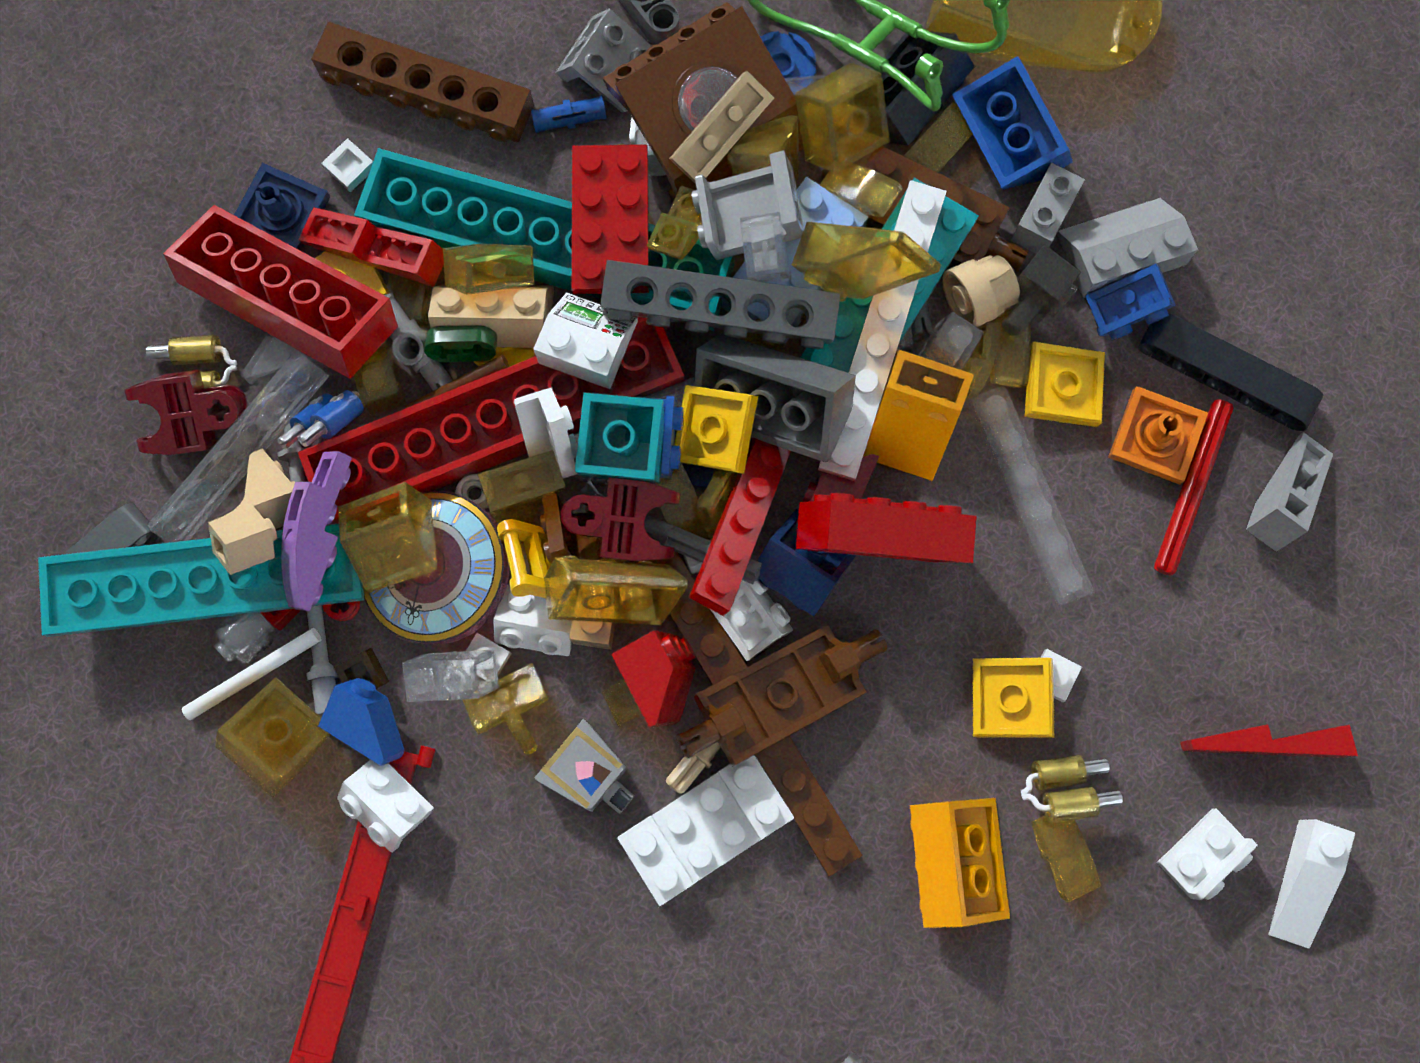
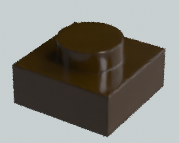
M372 648L334 667L342 683L359 678L371 682L377 689L389 682Z

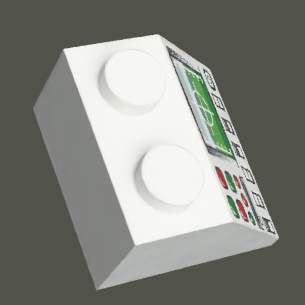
M566 292L547 315L533 350L539 364L610 389L638 318L631 316V322L608 319V312H602L600 304Z

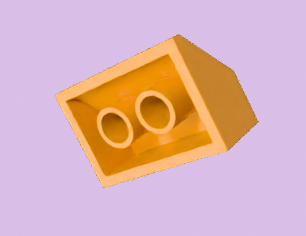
M996 798L910 805L911 829L916 857L915 868L918 875L923 928L964 927L1009 919L1010 913Z

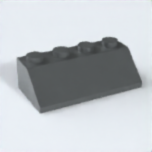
M722 333L697 348L696 387L743 393L758 397L751 433L752 438L825 463L830 460L852 411L856 375L738 338L725 336Z

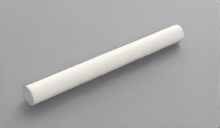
M312 628L182 707L184 716L188 720H192L319 643L321 641L320 634L315 628Z

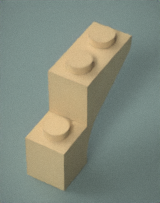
M263 449L249 455L245 496L241 504L230 513L208 522L213 553L230 575L275 558L273 541L277 540L275 529L284 526L288 503L295 485V481L290 482L285 476L280 463L273 461Z

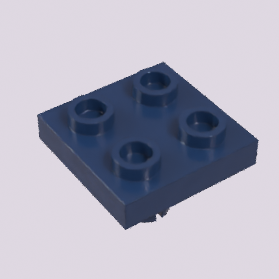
M262 163L234 215L302 251L305 244L298 239L313 207L324 210L331 196L328 191Z

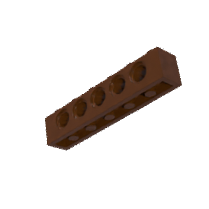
M327 22L311 58L320 78L331 85L339 86L340 83L352 86L361 95L373 97L376 94L385 97L389 103L396 107L406 108L408 105L417 108L422 114L431 119L438 120L440 117L450 119L455 125L464 130L473 131L476 128L485 131L491 138L499 142H507L509 139L519 143L531 110L534 107L531 90L331 22ZM361 60L360 64L350 66L353 62ZM395 72L391 77L383 78L386 73ZM421 83H429V85L423 89H416V87ZM455 94L463 95L458 100H449V98ZM489 105H495V106H497V107H496L493 111H491V112H483V111H482L486 106H489Z

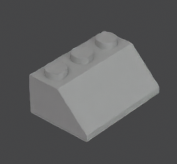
M1161 198L1057 231V236L1083 299L1092 292L1154 264L1159 265L1162 273L1185 266L1198 251L1185 217Z

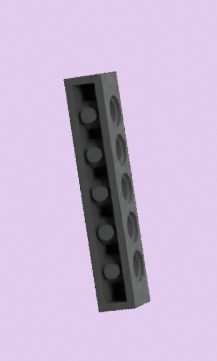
M607 260L600 307L602 312H608V319L631 322V316L647 318L646 324L652 326L669 327L671 321L685 323V330L708 333V328L713 327L724 329L723 335L729 337L746 338L748 332L762 334V341L785 344V338L801 340V347L823 349L824 344H831L834 341L840 293ZM638 286H646L652 290L654 297L650 303L639 305L632 300V291ZM679 291L686 292L692 299L691 306L683 311L674 309L669 301L670 297ZM715 297L725 298L730 304L729 313L724 316L712 314L708 307L709 301ZM759 302L765 305L768 310V318L762 322L753 321L747 313V307L750 304ZM791 308L801 309L806 315V324L802 327L791 326L786 319L787 310Z

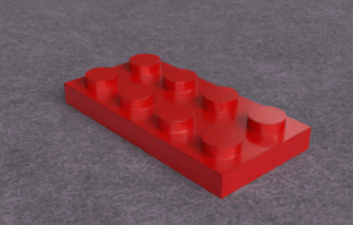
M647 144L572 146L573 294H602L607 260L649 266ZM638 286L632 293H649V288Z

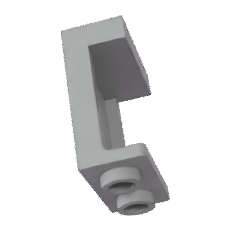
M784 150L769 154L771 163L769 167L714 182H707L703 174L695 176L697 190L692 191V200L697 214L701 213L702 225L697 226L698 236L702 247L708 248L716 260L805 237L793 167Z

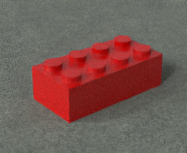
M841 493L814 495V501L799 503L796 549L934 563H973L977 516L962 514V507L950 505L930 507L927 506V503L913 501L892 503L891 499L877 497L854 499L855 495Z

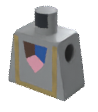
M584 719L535 776V779L589 811H593L603 800L620 814L635 796L618 782L627 770V767Z

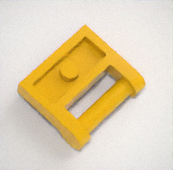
M507 519L497 525L498 536L504 542L512 578L509 581L512 595L516 597L534 595L563 603H568L576 596L573 580L567 582L557 564L551 565L546 557L543 544L548 542V537L542 527L515 519ZM520 541L524 542L531 575L527 574Z

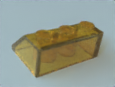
M575 556L555 558L544 577L548 619L662 625L688 588L687 579L669 565L653 564L650 561L631 563L617 562L610 558L585 560Z

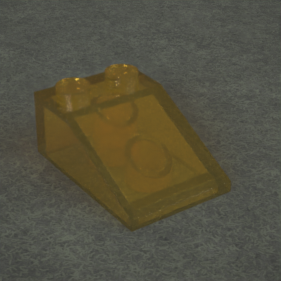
M806 222L792 262V266L804 274L803 279L805 281L822 287L826 292L840 293L841 302L846 301L847 297L855 299L871 297L939 272L941 264L904 232L817 222Z

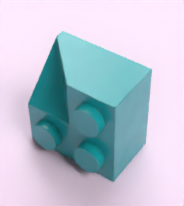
M584 393L575 472L583 477L607 479L610 477L660 484L664 435V401Z

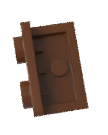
M554 493L543 497L544 514L540 515V522L544 533L548 537V542H545L543 547L551 565L557 564L567 582L602 570V557H597L599 537L570 533L561 522L560 513L564 504L558 494ZM592 515L572 517L578 519V526L583 527L584 521L591 520Z

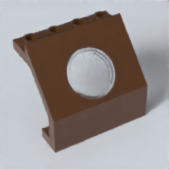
M728 2L713 8L707 15L690 25L682 27L671 37L651 46L643 54L626 64L618 66L615 71L603 77L607 90L632 116L665 171L672 189L667 191L672 203L688 220L698 215L692 200V191L697 190V187L669 158L743 72L748 71L774 99L705 178L706 181L714 182L771 166L769 154L784 150L789 158L810 145L796 97L743 7L734 9Z

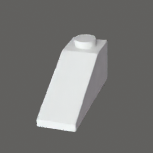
M1316 819L1299 820L1271 923L1270 936L1310 948L1345 873L1355 832Z

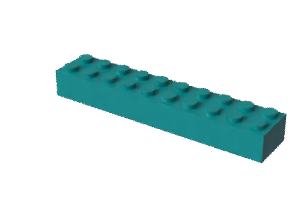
M378 148L354 214L355 217L367 219L376 227L431 239L449 253L448 256L572 291L571 201ZM649 223V266L731 278L735 265V255L716 260L708 248L702 247L699 237ZM650 288L649 293L631 294L632 300L639 305L650 303L654 297ZM683 291L674 293L669 300L671 306L679 311L688 309L692 304L689 294ZM584 294L599 299L602 298V294ZM715 297L708 303L709 310L716 316H719L722 307V297ZM709 327L708 329L714 331L715 328Z

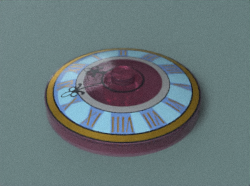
M446 491L416 493L388 508L370 529L360 555L364 601L376 621L387 631L399 638L425 645L452 643L477 631L496 611L504 596L509 579V562L504 542L498 536L497 522L477 503L464 496Z

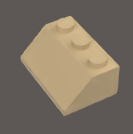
M441 284L432 289L428 313L430 327L485 326L496 332L497 347L534 348L547 315L552 310L554 286Z

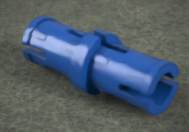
M602 96L571 103L570 99L562 100L563 104L531 110L536 133L568 126V129H574L575 124L607 119Z

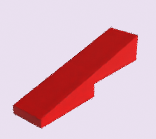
M313 207L298 239L305 245L431 287L435 286L449 255L431 239L376 227L367 219Z
M1267 724L1180 742L1183 752L1335 758L1358 756L1350 725L1272 740L1269 725Z

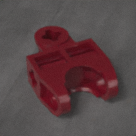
M200 369L164 374L124 389L126 400H139V404H148L160 416L161 425L157 433L136 440L139 452L147 454L174 455L207 450L216 443L214 430L230 427L245 415L248 408L246 395L236 386L222 385L204 388ZM220 402L221 405L228 406L230 411L227 412L226 408H219L218 403Z
M609 477L605 482L604 497L577 495L567 500L561 509V522L565 529L572 534L599 537L597 557L632 561L674 558L675 547L660 546V541L652 539L647 534L644 521L647 513L654 507L664 506V504L679 505L681 494L649 482ZM580 504L585 505V511L592 515L591 520L584 521L583 527L578 526V519L571 517V512L579 509Z

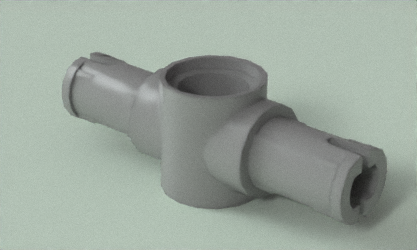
M392 293L385 295L390 298L398 328L390 335L393 341L392 352L394 357L400 363L410 365L415 373L420 372L432 390L452 381L453 379L441 362L430 359L424 353L426 333L429 329L420 328L414 319L410 320ZM412 338L419 344V354H416L411 348Z

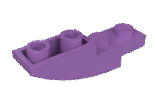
M339 451L323 452L312 483L295 482L288 503L282 536V575L288 606L294 609L310 611L312 605L318 602L323 590L321 581L325 570L332 565L337 554L335 544L338 536L324 530L335 517L337 511L336 498L339 491L346 486L351 474V470L348 467L352 457Z

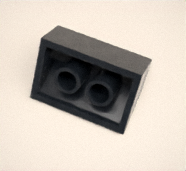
M932 32L945 38L960 41L956 33ZM905 33L884 58L889 61L890 65L914 82L924 93H926L924 80L915 74L918 60L927 53L943 62V69L939 78L943 93L940 109L937 111L929 110L899 82L885 72L879 73L876 70L870 73L842 108L886 142L909 146L920 136L922 129L933 116L942 110L944 103L955 90L964 84L966 77L975 68V65L967 52L951 50L928 42L920 37L913 38Z

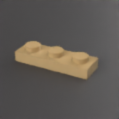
M748 71L743 72L669 159L696 184L695 176L703 174L706 178L771 103L774 97Z

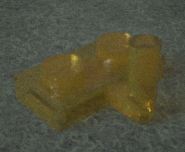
M532 663L462 697L473 728L478 735L507 722L511 734L525 754H532L536 751L537 743L525 726L521 714L548 701L549 698Z

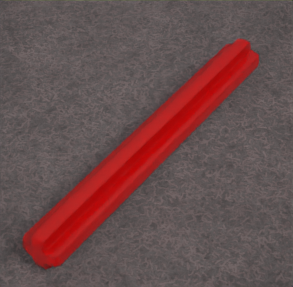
M1216 399L1211 404L1154 565V569L1159 573L1172 576L1177 571L1234 409L1233 404L1230 402Z

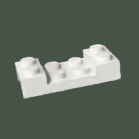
M754 755L734 767L729 764L706 781L617 838L658 905L661 906L794 819V816Z

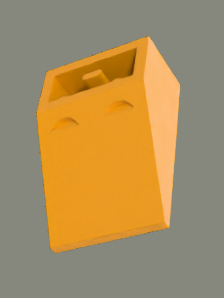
M897 349L863 457L870 454L879 456L877 463L933 481L962 411L974 374Z

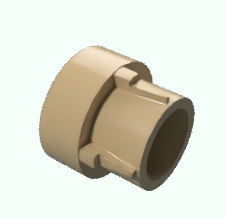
M989 255L977 261L974 259L966 261L945 271L943 274L942 282L947 302L957 320L969 330L994 320L996 317L1004 314V310L1019 303L1020 289L1018 280L1012 267L1002 256L992 257Z

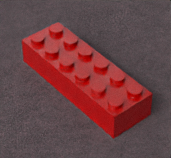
M213 205L163 253L178 284L349 379L398 328L390 298L216 205Z

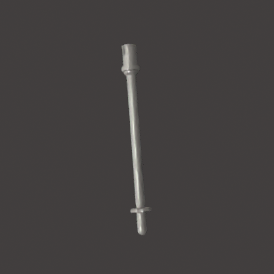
M287 417L284 420V433L291 429L290 419L292 417ZM298 440L287 449L277 452V457L280 461L288 462L290 482H306L305 471L298 455L299 451L306 448H303ZM322 605L312 606L311 610L307 611L309 630L315 628L321 636V641L311 647L313 666L310 668V672L307 673V681L312 682L315 716L323 715L336 685L335 678L339 677L334 666L329 663Z

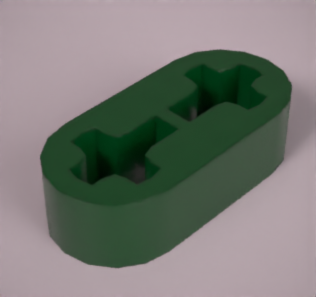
M485 326L433 327L426 333L424 353L430 359L438 362L488 361L496 355L497 334L491 328Z

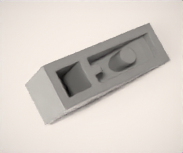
M1306 433L1300 434L1255 503L1246 530L1276 552L1308 532L1333 453Z

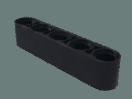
M1172 314L1150 324L1138 347L1143 354L1151 356V358L1252 408L1292 430H1307L1324 396L1315 386Z

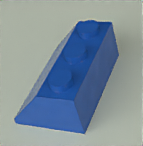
M1019 56L952 94L1002 190L1042 180L1051 163L1064 168L1073 162L1066 142Z

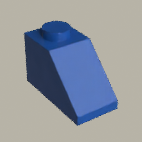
M356 678L335 685L318 727L380 766L401 758L405 749L388 697L375 690L374 684L364 679Z

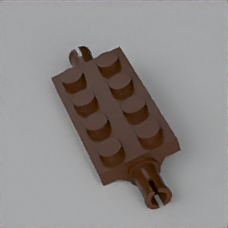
M876 144L865 167L860 169L835 158L833 155L829 157V163L825 164L821 177L850 189V195L846 202L867 215V223L882 230L906 192L910 180L913 181L916 178L928 186L947 191L945 196L979 215L951 264L958 266L973 259L977 261L989 255L992 257L999 255L1010 264L1012 269L1019 272L1029 250H1025L1000 238L1001 233L998 232L1010 207L879 144Z
M828 625L816 630L697 693L693 698L706 721L683 733L677 734L676 740L679 747L694 740L695 742L687 745L682 750L687 758H691L694 754L717 742L720 744L731 766H736L867 693L859 679L858 670L863 662L887 651L885 639L870 645L877 641L876 639L882 637V634L877 629L871 630L870 633L851 643L841 642L836 639Z

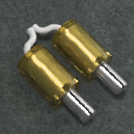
M218 335L171 337L168 345L148 346L146 348L148 359L170 358L173 365L219 363L222 352L226 363L232 366L225 370L222 380L219 372L216 370L200 371L204 388L225 385L229 380L230 373L237 371V361L230 359L229 352L221 346Z
M1081 755L1033 761L1031 765L1032 774L1026 780L1027 787L1021 790L1023 800H1030L1038 810L1044 811L1049 823L1096 817L1099 815V808L1121 805L1123 802L1119 791L1097 794L1093 787L1045 793L1043 795V805L1039 803L1036 797L1029 794L1033 788L1032 781L1035 788L1039 791L1085 784L1087 775L1109 772V763L1106 759L1084 762Z

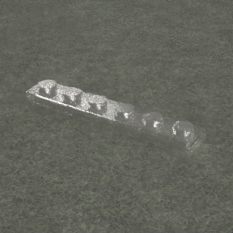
M296 350L147 524L149 529L169 543L190 540L245 476L248 470L249 455L260 449L266 451L290 423V419L303 408L329 375L300 351Z
M1003 385L971 397L968 400L1056 607L1059 608L1094 594L1093 586L1006 386Z

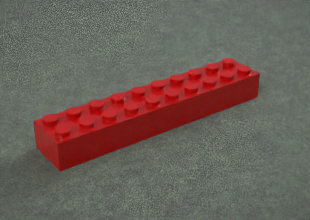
M636 317L638 322L610 389L539 364L535 356L299 451L298 455L307 479L312 483L323 452L339 451L352 457L348 467L351 470L350 478L346 486L338 493L335 501L337 511L330 524L358 522L390 509L393 505L407 497L435 491L457 482L465 476L479 473L527 453L514 405L516 398L552 388L559 407L567 406L574 429L567 430L568 435H571L580 430L584 393L661 399L685 389L684 374L664 328L646 324L647 318Z

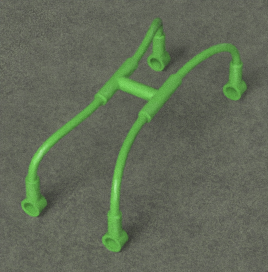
M748 0L751 6L765 17L785 26L831 42L833 47L879 73L885 72L931 111H937L941 107L943 92L939 76L943 69V62L928 53L918 60L915 74L924 80L926 93H924L907 76L890 65L887 59L874 53L873 50L896 28L913 38L920 37L928 42L951 50L985 53L993 51L1003 44L1009 27L1007 7L1010 0H983L984 6L991 9L994 29L997 31L995 39L986 43H967L945 38L923 29L921 24L876 0H854L866 8L867 13L882 20L860 43H857L840 33L836 35L820 27L780 14L768 8L759 0Z

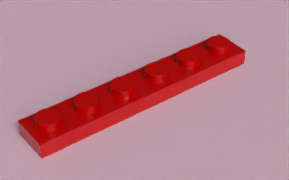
M752 438L748 449L744 474L738 473L689 598L722 616L731 610L791 452L790 450Z

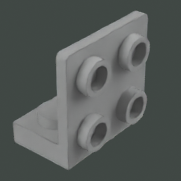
M609 8L592 16L555 73L566 82L580 77L620 112H627L620 102L607 90L603 77L615 71L618 66L626 64L643 54L652 45Z

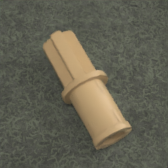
M716 742L694 754L691 758L684 756L667 777V784L677 793H684L704 767H711L710 761L721 748L720 744Z

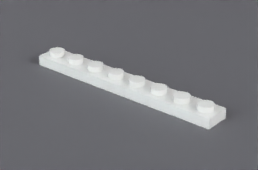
M912 180L909 182L849 371L850 374L856 375L852 411L830 460L826 463L820 462L818 468L820 471L852 481L856 480L947 192L945 190Z

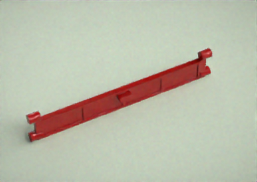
M421 745L418 755L404 751L401 758L389 762V764L411 785L416 765L431 768L436 749ZM359 821L289 1063H333L392 854L385 846L377 845L370 838L367 829Z

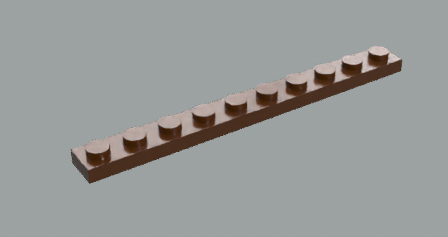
M674 551V558L638 561L682 636L691 645L697 661L712 685L747 667L712 611L689 598L695 580L678 552ZM790 736L755 755L794 816L795 823L828 877L863 856Z

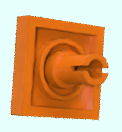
M1136 386L1132 390L1108 458L1180 485L1185 481L1208 413Z

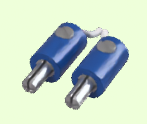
M345 390L338 394V396L333 397L325 393L312 400L306 408L290 419L291 429L278 438V443L282 448L287 449L297 440L301 445L307 447L320 436L324 439L332 438L363 413L364 407L358 397L359 393L357 391Z

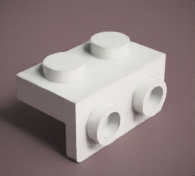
M552 388L516 398L514 405L529 458L536 459L552 453L562 478L576 475L574 458L577 456L578 445L574 435H568L567 430L574 429L567 406L559 407Z
M505 584L494 617V642L509 648H524L541 651L548 655L569 656L571 651V640L569 637L576 597L572 598L568 603L534 595L516 597L512 595L510 585Z
M369 760L343 782L337 797L344 813L352 819H357L367 829L370 838L377 845L385 846L391 853L399 847L405 836L431 814L434 808L389 763L380 766L372 760Z

